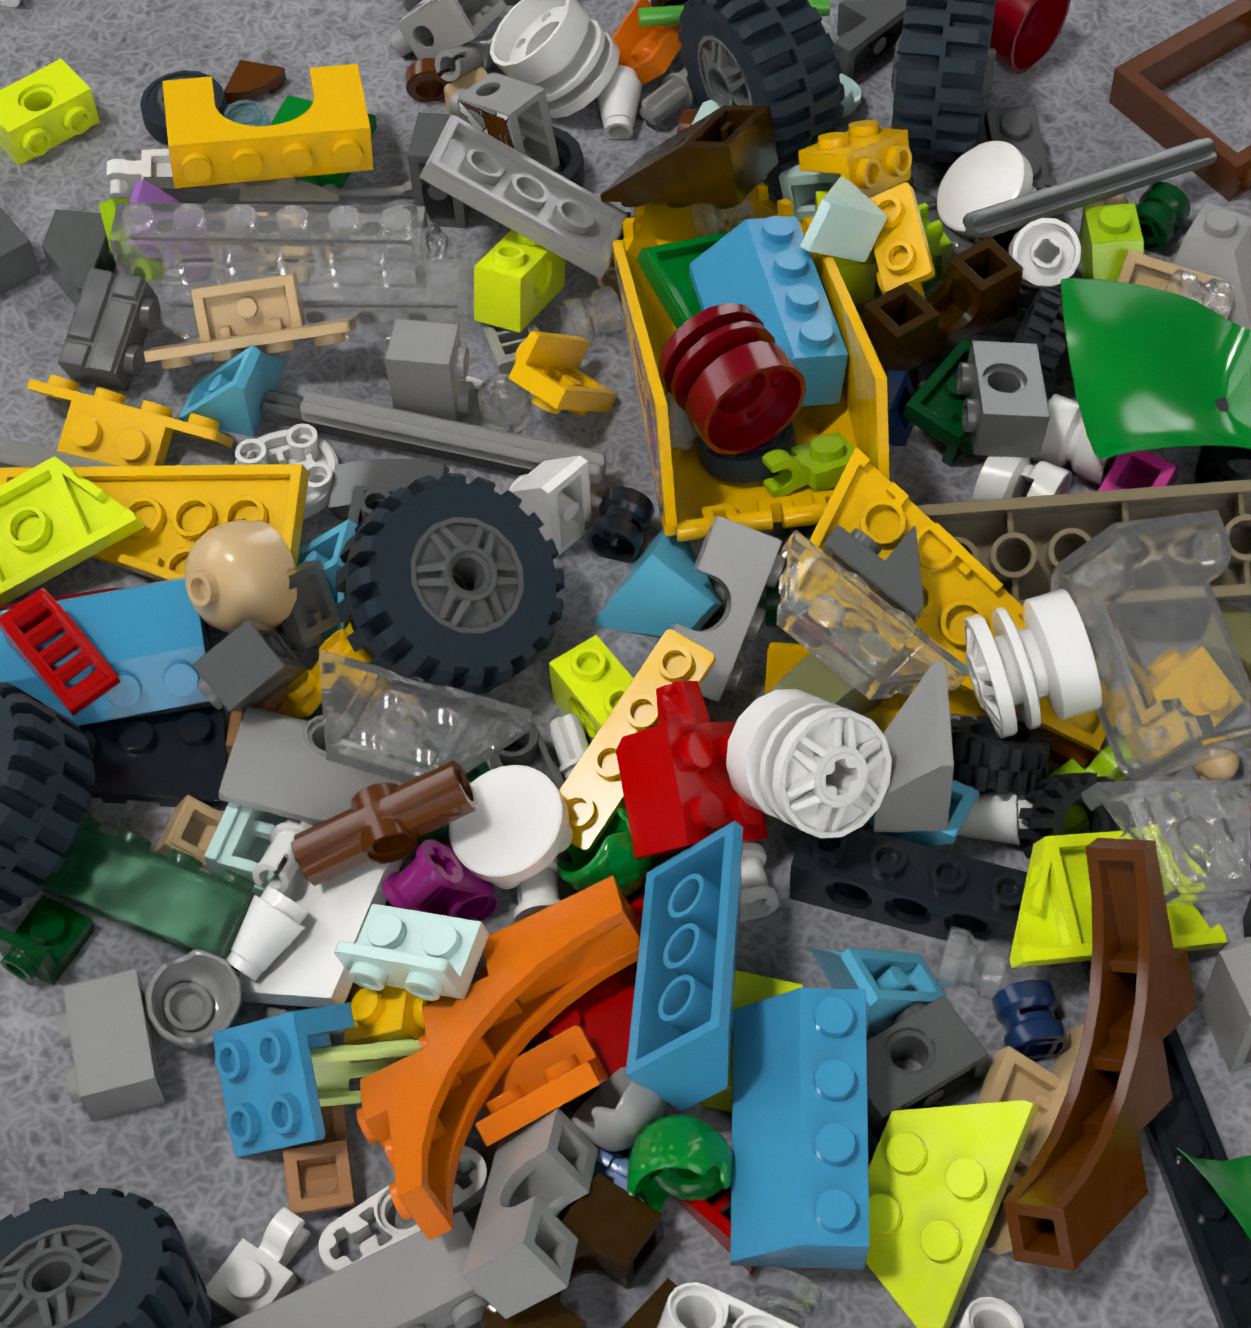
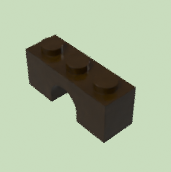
M988 237L949 259L944 281L928 298L924 299L906 282L865 304L863 325L885 372L887 370L909 372L959 344L963 338L968 339L1016 312L1018 309L1023 267L995 240Z
M597 1173L591 1181L589 1193L568 1204L559 1214V1220L578 1238L569 1282L583 1274L597 1273L611 1278L628 1289L664 1238L663 1214L637 1197L629 1195L626 1190L600 1173ZM563 1290L507 1319L489 1303L480 1322L483 1328H587L586 1321L566 1308L560 1301Z

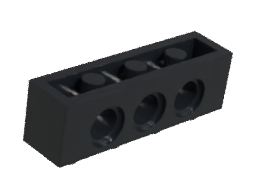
M860 828L843 837L818 838L802 831L791 863L789 899L1010 958L1027 872Z

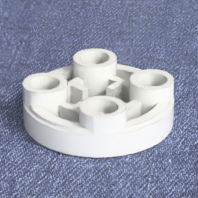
M1004 141L984 142L969 149L951 165L939 186L937 211L942 222L957 234L967 238L965 235L966 228L963 224V218L967 213L1037 191L1032 186L1033 173L1029 161L1015 146ZM977 239V240H974V241H972V242H973L974 244H977V243L981 242L982 240Z
M303 423L296 424L289 430L271 432L257 439H246L237 446L234 465L303 464L309 472L303 519L315 515L329 504L335 464H338V459L332 447L318 436L317 430L313 426Z
M522 765L498 767L476 778L471 783L478 802L475 805L476 811L449 823L450 842L457 858L478 878L491 882L501 889H512L519 885L521 881L541 872L554 860L558 853L563 852L569 847L573 839L567 803L560 790L539 770Z

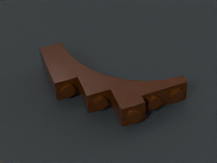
M1096 838L1085 847L1092 904V958L1089 997L1080 1048L1067 1093L1051 1132L1028 1172L1003 1200L1014 1260L1018 1262L1075 1271L1148 1194L1138 1133L1173 1099L1163 1039L1197 1008L1187 949L1173 948L1155 840Z

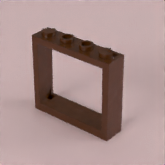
M1235 0L1116 67L1109 99L1110 104L1165 149L1197 139L1211 138L1215 142L1213 150L1218 155L1217 160L1212 165L1193 170L1192 172L1227 201H1231L1251 189V145L1237 153L1164 94L1162 90L1251 40V0Z

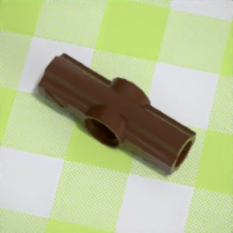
M455 760L400 786L387 782L373 784L355 794L351 800V809L294 835V841L290 842L294 859L300 866L305 879L314 886L367 861L380 864L392 863L412 854L418 845L417 838L476 811L475 805L478 802L474 789L467 779L463 768Z

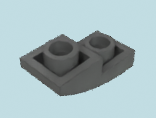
M371 459L335 464L328 509L338 520L348 518L354 485L406 488L414 480L428 475L438 480L445 473H449V468L445 463L415 459Z

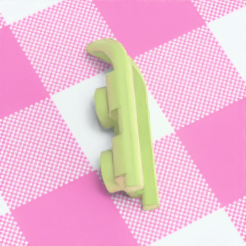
M405 1039L374 1042V1044H345L310 1049L320 1107L362 1103L361 1090L350 1091L349 1080L351 1078L366 1077L420 1051L419 1040Z

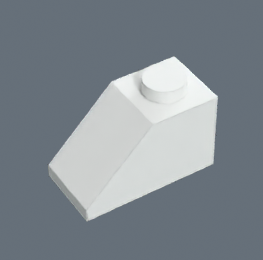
M580 455L543 461L529 474L519 476L509 488V491L522 499L519 507L528 516L535 512L544 523L539 530L545 541L554 540L559 555L589 531L592 526L588 461Z

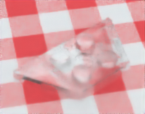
M797 530L791 534L781 550V556L787 558V567L779 579V593L782 601L777 608L776 625L869 700L890 698L895 693L911 695L933 662H946L948 690H956L969 674L966 665L919 629L909 615L893 608L869 589L868 584L860 576L848 572Z
M322 650L319 655L326 760L402 783L415 779L453 760L463 768L466 774L528 733L531 727L532 710L449 686L425 683V679L411 675L404 677L386 668Z
M1248 780L1097 782L1081 793L1084 802L1091 811L1101 804L1105 807L1124 832L1117 839L1155 840L1166 904L1237 900L1251 894V787Z

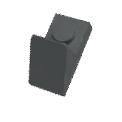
M846 0L839 3L837 35L840 38L835 42L833 52L835 58L839 59L842 74L856 80L895 50L897 39H899L903 29L906 0Z
M838 524L823 543V555L914 626L921 617L924 608L916 527H912L884 561L878 556L882 549L872 538L857 528H854L849 533Z

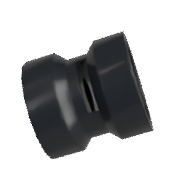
M620 486L606 490L599 505V515L601 517L595 519L587 536V542L592 551L600 557L629 563L636 560L644 543L641 532L648 529L655 513L651 500L633 488Z

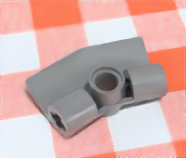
M248 706L219 789V799L317 825L351 809L352 798L365 787L385 782L395 783L400 786L423 775L415 727L412 723L353 726L346 719L329 714L316 716L310 721Z

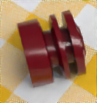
M996 0L990 47L997 49L995 61L1018 74L1030 69L1051 49L1060 34L1068 15L1071 0Z
M730 302L716 305L690 317L672 334L661 351L657 366L663 386L673 395L676 404L687 412L689 422L704 443L720 454L734 455L751 451L772 440L793 420L802 407L807 391L803 374L787 353L776 344L774 336L764 327V323L758 315L747 305Z

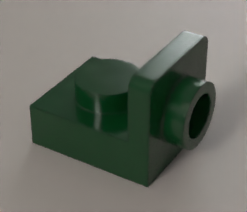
M42 895L14 933L4 927H0V952L3 956L1 964L8 972L25 982H31L34 977H37L54 986L96 928L92 919Z

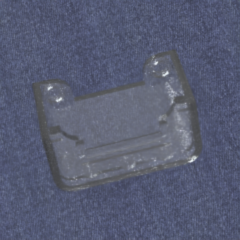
M1218 510L1113 523L1060 561L1051 577V591L1066 590L1076 605L1093 651L1102 691V706L1096 711L1119 768L1128 778L1139 781L1166 775L1251 748V683L1209 583L1227 569L1231 559L1229 536Z

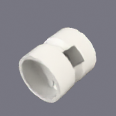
M1041 218L1028 223L1014 235L1008 246V254L1023 267L1021 284L1031 289H1040L1042 285L1050 288L1060 284L1062 279L1069 278L1074 274L1080 262L1081 245L1077 234L1068 224L1055 218Z
M1054 394L1048 402L1050 419L1040 457L1030 459L1037 462L1044 460L1059 467H1063L1070 462L1073 471L1078 477L1102 485L1118 455L1103 460L1096 456L1087 438L1078 402Z
M988 456L976 482L972 501L1021 497L1028 481L1032 485L1027 497L1068 494L1072 472L1044 460L1032 465L1030 464L1029 457Z

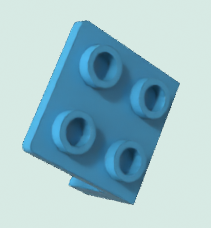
M350 1002L292 1011L212 1033L216 1052L215 1063L220 1074L227 1113V1129L231 1136L233 1151L236 1157L325 1138V1128L310 1049L331 1046L330 1033L355 1027Z

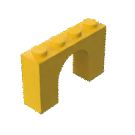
M358 64L309 68L313 101L311 107L296 119L270 126L243 125L222 116L215 106L212 76L162 81L174 189L373 170L371 129Z

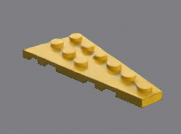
M855 447L780 598V603L843 633L860 629L892 656L922 671L927 672L933 662H946L947 682L975 695L965 658L967 644L964 633V619L980 614L985 619L992 636L995 637L992 621L993 609L999 607L1006 609L1017 629L1020 630L1025 628L1023 606L1003 588V584L940 524L934 523L909 500V495L894 481L891 483L870 463L871 460L859 448ZM838 524L849 533L854 528H857L872 538L882 549L878 556L884 561L912 527H916L924 608L921 617L914 626L823 555V543ZM1099 675L1102 691V706L1100 709L1061 720L1051 708L1047 698L1044 697L1039 699L1041 709L1040 727L1097 753L1124 697ZM1014 706L1016 715L1021 717L1017 706Z
M303 464L71 467L84 479L89 480L122 506L134 512L145 525L144 528L93 555L92 558L157 581L185 577V562L190 549L209 529L220 524L245 519L250 522L261 520L274 528L283 537L293 556L294 564L297 566L309 472ZM33 467L0 468V486Z

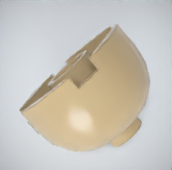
M239 519L220 524L209 529L190 549L185 562V586L188 598L195 611L212 627L232 633L246 620L267 623L276 627L290 616L297 599V587L289 589L288 571L296 569L293 556L283 537L264 521L256 520L250 522L245 519Z

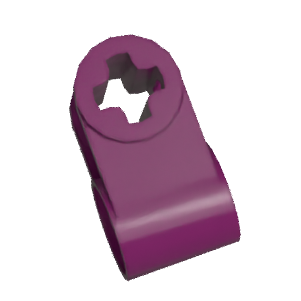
M425 840L416 849V858L402 872H392L383 881L382 888L386 898L393 907L468 920L477 917L478 921H482L491 916L499 905L498 896L491 883L478 878L457 858L452 846L443 845L434 840Z

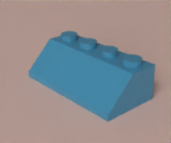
M797 216L745 219L689 265V274L701 311L712 306L730 302L747 305L758 315L764 323V327L774 336L776 344L787 353L803 374L807 391L802 406L839 404L848 352L809 251L799 247L804 235Z
M185 577L57 601L117 674L121 682L75 716H72L10 647L0 629V682H8L73 720L78 726L208 701L196 683L202 676L192 664L210 651L205 622L195 611L188 598ZM8 610L0 611V616ZM59 633L36 650L38 652L42 651L62 637V635ZM74 651L51 667L52 670H56L78 653ZM89 666L65 683V686L70 689L94 671Z
M735 821L647 872L626 1077L644 1088L651 1089L661 1099L680 1111L728 1088L743 855V827Z
M798 988L734 1009L733 1174L731 1179L730 1266L864 1270L869 1251L866 989Z

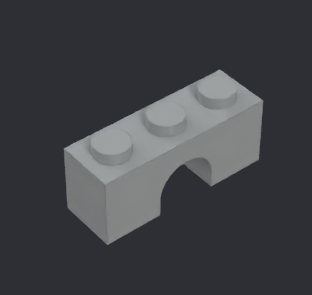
M719 515L712 518L692 570L707 575L720 584L726 597L724 614L716 625L706 630L695 631L676 623H671L669 628L714 654L716 663L701 684L700 689L702 696L720 702L723 692L732 695L739 682L744 663L736 660L744 638L750 641L755 639L765 614V609L757 607L765 585L771 588L775 587L786 560V556L778 553L782 540Z
M559 1108L552 1110L499 1140L461 1275L470 1284L474 1292L490 1303L505 1319L568 1287L578 1238L556 1215L568 1204L589 1193L599 1149Z

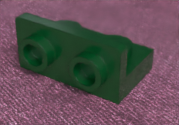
M965 338L959 342L907 402L902 416L947 445L942 462L950 467L962 452L968 456L973 454L971 432H963L962 409L966 398L965 395L957 394L956 386L959 363L968 362L972 345Z

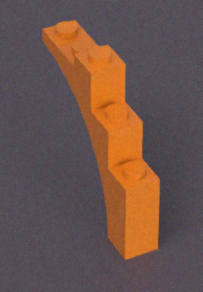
M614 876L606 878L489 935L483 949L486 964L479 967L482 979L470 984L465 999L444 997L422 1008L425 1035L419 1037L421 1050L359 1080L362 1107L356 1110L359 1126L370 1144L373 1145L378 1142L381 1144L395 1171L396 1181L389 1185V1191L397 1212L405 1221L413 1218L429 1241L453 1230L452 1191L460 1154L477 1113L500 1076L530 1040L567 1006L606 978L638 961L641 924Z

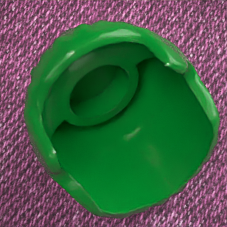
M618 808L616 815L592 851L585 853L570 844L566 849L569 863L557 862V872L562 880L580 891L614 876L623 893L631 895L646 882L647 872L654 869L656 857L635 859L627 811L624 808Z
M691 1115L662 1116L656 1119L654 1123H649L645 1126L643 1132L636 1137L635 1144L631 1149L627 1169L628 1194L634 1197L638 1194L644 1203L658 1212L662 1210L665 1199L669 1196L688 1201L707 1200L722 1188L726 1190L730 1186L733 1174V1160L728 1142L707 1122Z

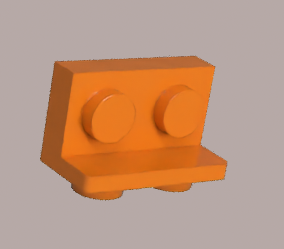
M637 0L612 36L620 50L618 65L632 68L637 73V77L642 85L664 74L682 47V43L678 40V30L681 25L639 28L638 8L651 7V3L648 0Z
M580 1025L572 1026L518 1056L504 1071L481 1107L486 1118L475 1123L486 1146L499 1141L610 1079L583 1028Z

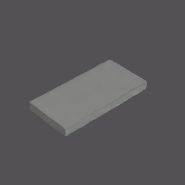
M452 114L419 176L420 179L599 279H602L610 266L613 257L612 243L614 240H619L623 230L622 223L628 216L627 212L609 202H601L599 196Z

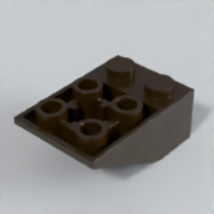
M724 105L644 153L600 195L601 202H621L622 206L629 208L643 206L647 203H666L669 208H684L692 204H712L716 209H729L740 205L747 195L779 163L770 105Z

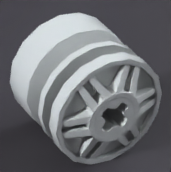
M521 0L500 22L492 38L490 55L493 62L508 77L544 88L550 117L560 118L567 117L583 109L599 96L614 75L619 63L620 50L615 40L603 31L601 25L589 18L585 8L578 0Z
M1064 589L1026 599L1023 604L1025 628L1020 630L1017 629L1013 619L1003 607L993 609L992 621L995 637L992 636L985 619L980 614L964 619V633L967 644L965 658L970 680L981 708L989 716L1000 738L1017 733V717L1014 706H1017L1025 725L1030 730L1038 728L1041 724L1039 700L1041 698H1047L1051 708L1061 720L1098 710L1102 706V691L1093 651L1076 605L1069 593Z
M798 689L774 690L754 700L737 719L728 740L726 767L732 787L746 804L818 838L843 837L862 827L879 809L889 787L892 763L887 739L873 720Z

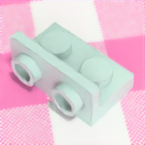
M372 903L357 942L338 941L334 954L349 972V978L361 987L375 991L383 990L385 985L402 988L418 998L429 1001H437L440 996L464 1000L489 932L480 921Z

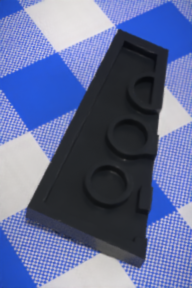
M211 706L79 726L82 734L87 739L93 756L91 761L95 769V783L89 786L92 798H101L103 803L126 804L127 800L159 802L160 807H176L187 795H190L216 810L225 811L229 802L219 799V789L228 763L226 715L223 707L217 709Z

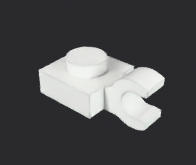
M169 149L142 150L141 160L137 161L125 159L107 161L106 176L110 180L111 198L131 196L134 182L143 180V177H173Z
M282 1207L269 1223L259 1248H256L242 1238L206 1285L208 1300L233 1318L238 1319L288 1295L298 1280L294 1273L287 1269L286 1266L311 1235L310 1231L303 1227L305 1221L287 1208Z

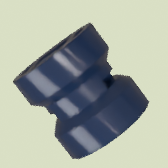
M1044 980L1020 981L1003 988L995 994L992 999L994 1012L997 1020L1005 1025L1007 1030L1003 1041L1005 1047H1012L1034 1062L1053 1059L1069 1047L1070 1041L1065 1025L1056 1019L1054 1015L1057 1000L1053 987L1049 982Z

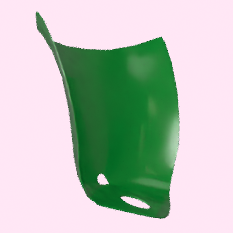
M1066 278L1061 280L1063 318L1075 394L1087 438L1096 456L1103 460L1114 455L1135 451L1184 446H1233L1251 449V330L1229 321L1195 300L1172 292L1138 284L1101 279ZM1225 397L1229 404V411H1220L1216 407L1215 401Z

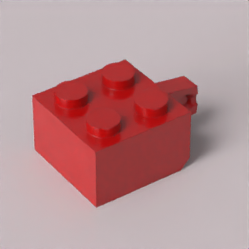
M678 681L657 688L658 726L623 736L616 750L635 859L678 855L733 821L743 827V843L768 839L764 812L746 804L732 787L726 767L728 740L737 721L710 722L698 681Z

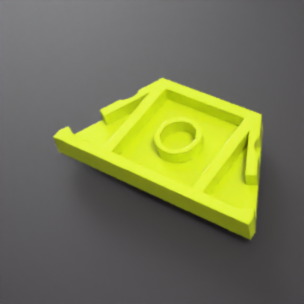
M55 456L0 486V605L16 599L145 527L143 521L130 509L122 506L89 480L84 479Z
M1151 829L1045 836L1033 844L1009 960L1011 968L1091 961L1092 904L1085 847L1096 838L1155 840L1173 948L1187 949V951L1214 949L1228 941L1221 926L1217 924L1210 928L1189 898L1196 891L1183 873L1172 866L1168 858V852Z
M1026 1100L896 1110L891 1112L868 1168L869 1251L866 1264L917 1328H951L1039 1107Z

